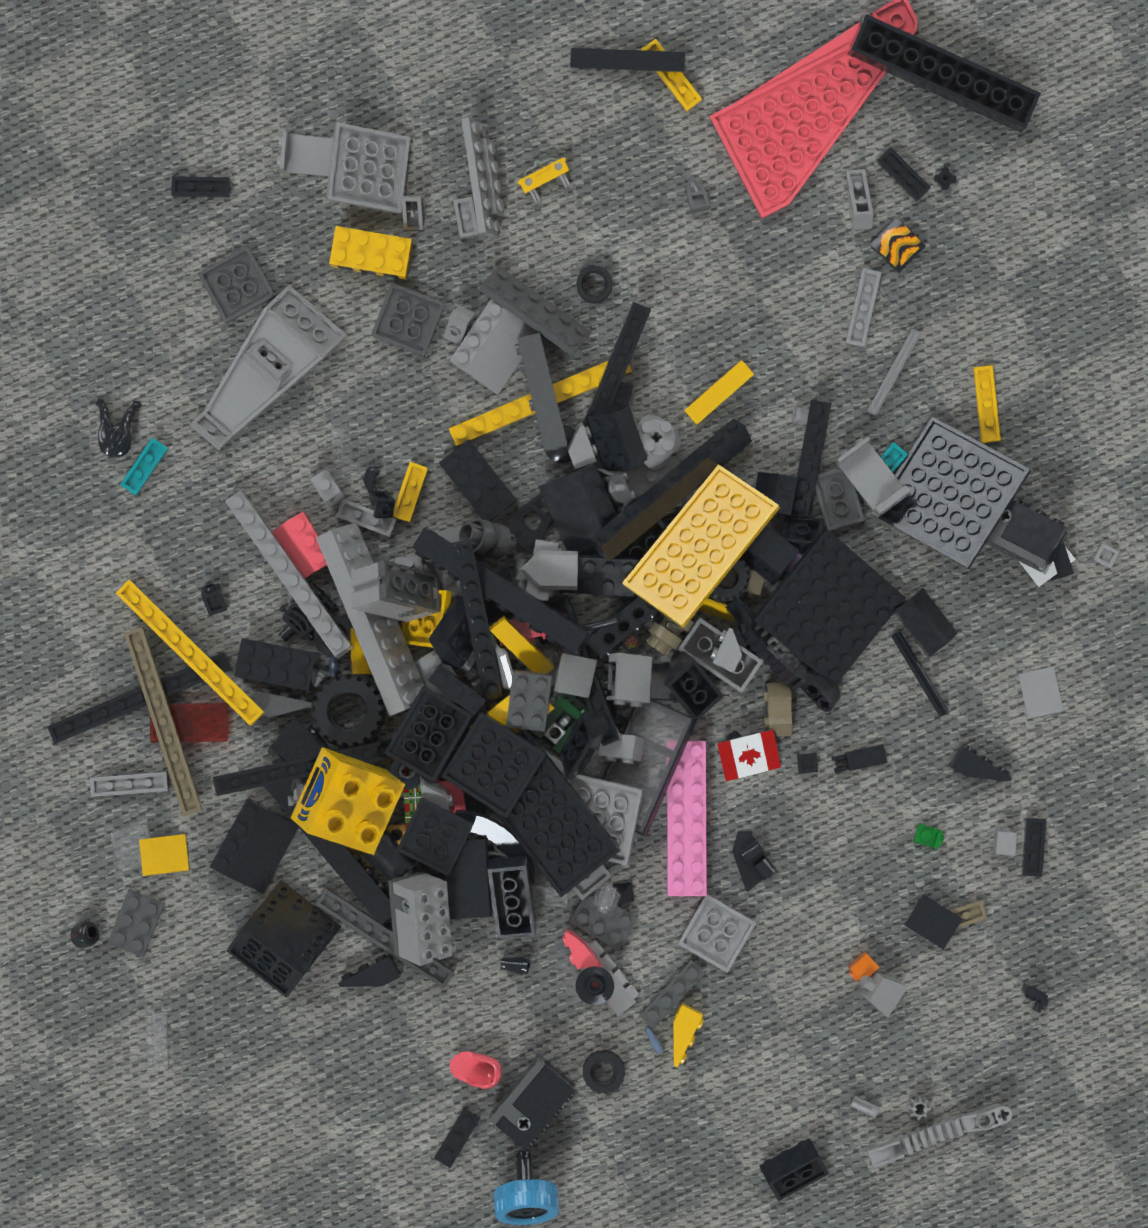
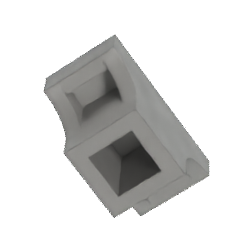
M457 305L450 315L444 338L460 345L472 324L475 313Z

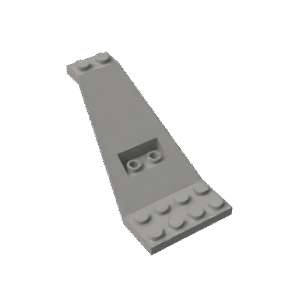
M288 285L263 309L207 407L191 422L190 426L220 451L234 436L330 354L346 338V334Z

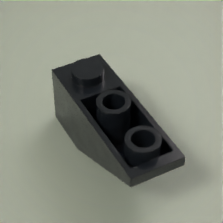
M969 746L966 748L960 747L949 764V767L966 777L1002 781L1012 780V777L1008 775L1009 771L1001 766L997 769L992 765V760L985 756L982 758L975 755L977 751Z
M383 954L375 958V963L371 965L365 963L358 967V972L354 974L348 972L341 976L342 980L339 981L338 985L339 987L384 986L400 978L401 973L391 954L387 957Z

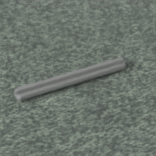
M915 329L910 331L868 408L870 414L875 416L878 414L921 335L919 331Z

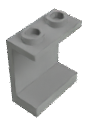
M626 653L609 654V662L616 663L615 694L607 696V700L614 701L615 705H625V702H627L632 707H642V704L650 703L652 657Z

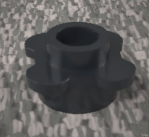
M947 167L942 168L941 172L934 176V182L938 183L942 190H948L949 185L957 180V177L952 175Z

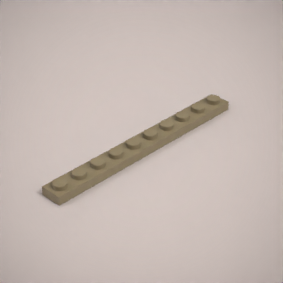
M144 627L125 632L127 645L183 817L202 811L200 799Z

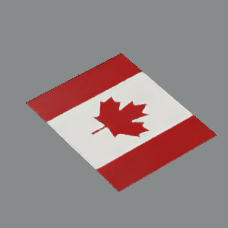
M773 730L717 743L725 781L781 768Z

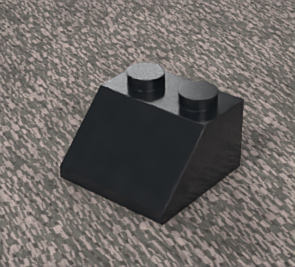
M758 472L755 489L779 505L780 508L775 514L790 516L798 477Z

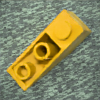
M683 1003L680 1004L673 1018V1064L677 1068L679 1063H684L687 1057L685 1051L688 1046L691 1047L696 1038L694 1033L696 1029L701 1028L704 1022L702 1012Z

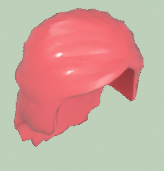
M470 1051L460 1052L458 1055H454V1058H451L449 1064L450 1072L454 1074V1078H458L473 1087H480L481 1089L495 1087L502 1077L500 1063L493 1057Z

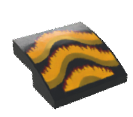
M898 218L870 244L871 248L883 257L885 262L898 273L926 247Z

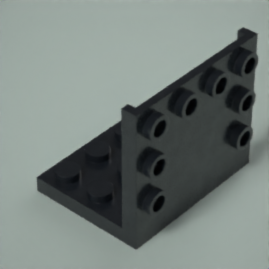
M281 880L241 928L226 951L287 998L341 929V926Z

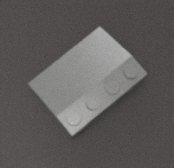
M491 299L449 361L462 372L498 395L522 360L521 355L517 356L515 344H518L517 338L539 332Z

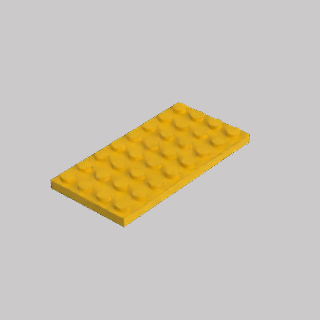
M718 464L623 581V585L684 628L779 510V505Z

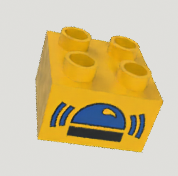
M322 747L291 819L308 834L374 855L405 784L386 769Z

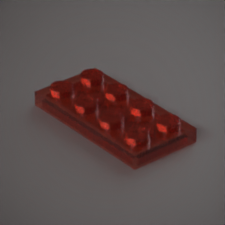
M228 703L169 704L181 742L228 741ZM150 715V743H159Z

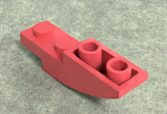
M570 929L565 930L563 941L566 948H570L571 954L569 957L572 965H576L577 970L592 966L603 968L598 957L588 944ZM593 981L592 986L598 987L599 983L597 981Z

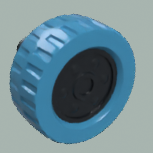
M519 1151L516 1153L517 1181L505 1183L494 1192L495 1216L502 1223L511 1225L538 1224L555 1218L559 1213L558 1189L552 1182L532 1178L531 1153L529 1151Z

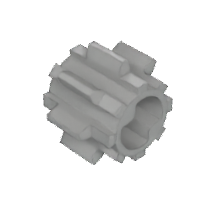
M920 1095L915 1100L910 1097L911 1104L906 1105L907 1109H910L909 1116L916 1115L918 1121L922 1116L927 1118L926 1113L931 1110L927 1106L929 1101L927 1099L921 1100ZM917 1104H922V1110L919 1112H915L917 1110L915 1106Z

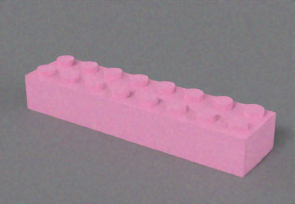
M705 740L688 741L667 789L668 896H707ZM666 741V747L675 751L679 741ZM666 756V769H667V767H668V765H669V762H670V760H671V758H669V757H667V756Z

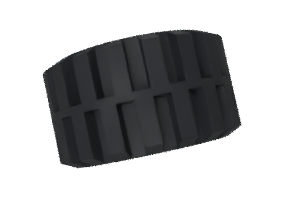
M739 558L732 567L737 575L734 586L728 589L717 586L709 595L717 601L728 602L739 598L746 592L750 584L751 574H749L750 569L745 564L744 559Z

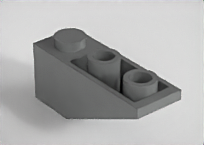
M262 688L261 691H256L254 702L265 712L262 715L265 717H274L312 707L311 698L299 696V699L291 697L292 694L280 692V695L272 694L273 690Z

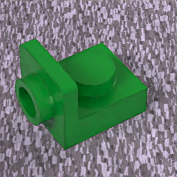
M918 823L913 842L938 849V846H942L944 841L943 831Z

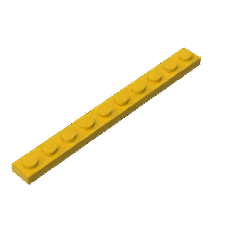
M608 361L552 384L557 404L598 387ZM628 365L624 375L632 372L630 365ZM531 394L449 428L456 447L462 445L468 439L470 441L535 414V411H531L528 401L532 399Z
M128 580L116 592L250 726L265 713L131 580Z

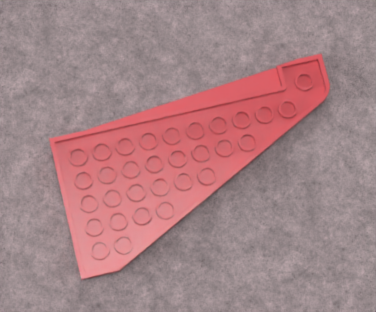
M893 0L870 15L912 35L916 32L918 20L908 0ZM860 22L734 104L709 117L761 219L781 210L792 202L885 75V71L847 55Z

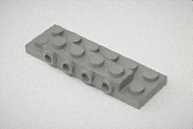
M469 117L463 118L462 126L478 233L490 238L499 237L500 225L496 218L503 216L504 203L500 199L501 184L497 179L498 165L494 159V154L496 153L495 145L491 140L484 138L486 131L481 123Z

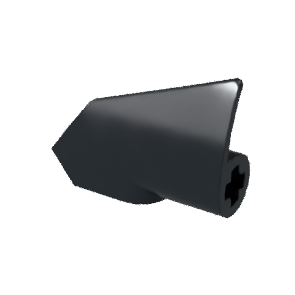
M738 831L732 852L745 889L748 892L759 882L772 876L777 869L767 858L765 851L750 831Z

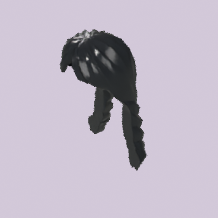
M98 399L96 405L100 408L101 419L98 430L100 450L107 456H114V458L122 457L131 448V422L135 411L141 408L142 404L140 401H133V404L124 413L121 422L113 425L110 422L109 409L104 399Z

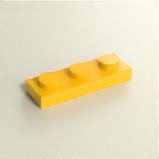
M413 462L409 463L394 507L393 517L411 522L429 468Z

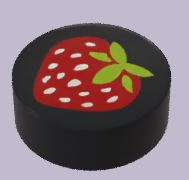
M630 633L628 635L629 638L622 646L626 651L634 652L639 649L641 640L637 634Z

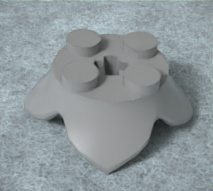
M647 415L639 421L637 430L647 457L644 463L653 471L660 470L667 464L670 455L679 450L681 446L680 437L675 429L672 428L670 422L664 421L660 417ZM652 437H656L659 441L656 443L655 440H652Z

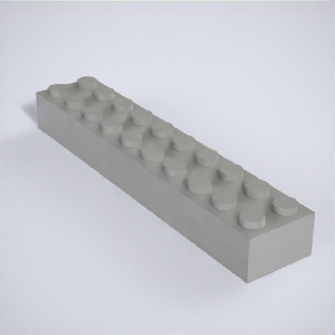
M357 522L332 529L316 537L389 716L409 709L424 684L398 621L352 609L354 588L351 586V571L374 564Z

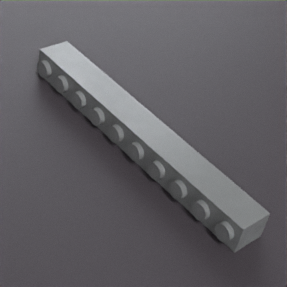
M240 490L225 501L334 657L339 659L354 647L247 495Z

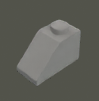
M420 775V787L423 798L451 811L450 806L454 804L452 794L448 795L447 787L439 783H433Z

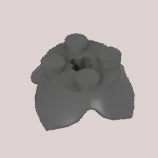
M602 468L597 469V472L609 483L606 492L613 507L618 509V512H622L636 500L634 491L628 488L629 480L625 471L621 473L620 471L613 472Z

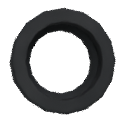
M595 265L583 269L578 275L576 282L577 292L580 297L586 302L593 304L606 300L611 293L613 285L609 272L603 267ZM593 273L601 275L606 283L603 293L596 296L586 293L583 287L586 276Z

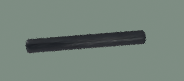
M900 631L894 633L892 639L939 716L948 713L946 705Z

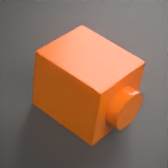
M865 951L848 966L851 970L849 974L856 982L865 975L870 977L880 968Z

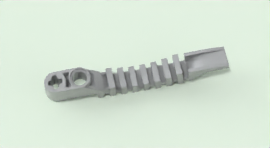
M996 1103L971 1113H961L957 1117L952 1116L950 1119L934 1122L932 1125L923 1126L924 1128L914 1129L915 1131L913 1132L909 1131L905 1135H898L897 1138H892L887 1143L866 1151L869 1155L871 1166L875 1168L905 1157L903 1153L912 1155L914 1154L913 1150H921L920 1146L926 1148L929 1147V1143L932 1145L936 1144L937 1140L942 1142L945 1141L946 1137L949 1139L955 1138L954 1134L963 1136L965 1132L984 1131L1006 1124L1011 1120L1012 1112L1005 1105ZM986 1115V1122L980 1124V1118Z

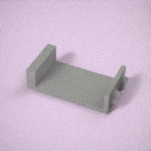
M283 130V136L279 137V147L282 149L281 155L277 157V166L280 167L281 172L328 177L333 138L293 135Z
M867 437L864 440L860 438L853 444L854 447L849 451L845 449L838 454L839 458L836 464L876 516L879 517L907 497L910 489L906 485L903 487L870 445V438Z

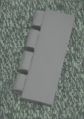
M597 940L592 944L587 942L588 946L598 957L603 968L611 974L614 980V991L607 1003L619 1016L636 1003L635 998L639 995V992L632 984H629L626 988L624 987L629 980L620 969H617L614 973L611 971L617 965L608 954H605L602 958L599 956L605 950Z

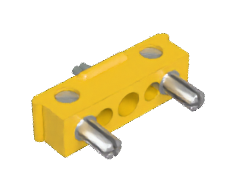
M548 158L542 162L539 159L534 161V166L525 170L524 178L520 179L517 184L521 186L524 194L530 192L534 202L538 203L541 199L535 188L558 176L565 188L567 185L570 186V182L565 175L569 171L565 162L566 158H561L557 161L554 158ZM551 160L553 161V163L526 176L529 171L536 168L537 163L542 165Z

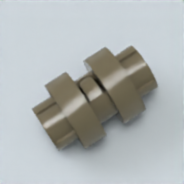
M661 612L660 614L664 619L660 624L656 622L652 624L648 630L651 635L647 640V644L665 656L672 649L677 651L683 642L679 636L683 630L687 633L690 632L695 624L692 619L696 613L683 628Z

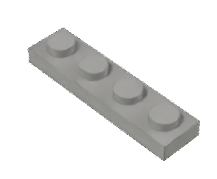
M862 269L845 344L865 347L882 272Z
M168 771L91 777V797L169 791Z

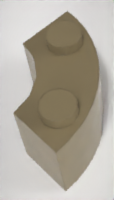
M784 682L767 683V691H763V702H767V718H764V729H768V731L773 730L775 737L791 736L792 734L790 684L786 685Z

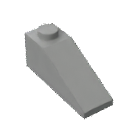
M865 169L846 171L853 230L872 228L874 213Z

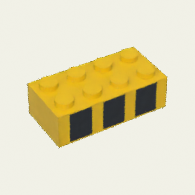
M336 226L329 264L332 268L407 280L413 241L409 238Z

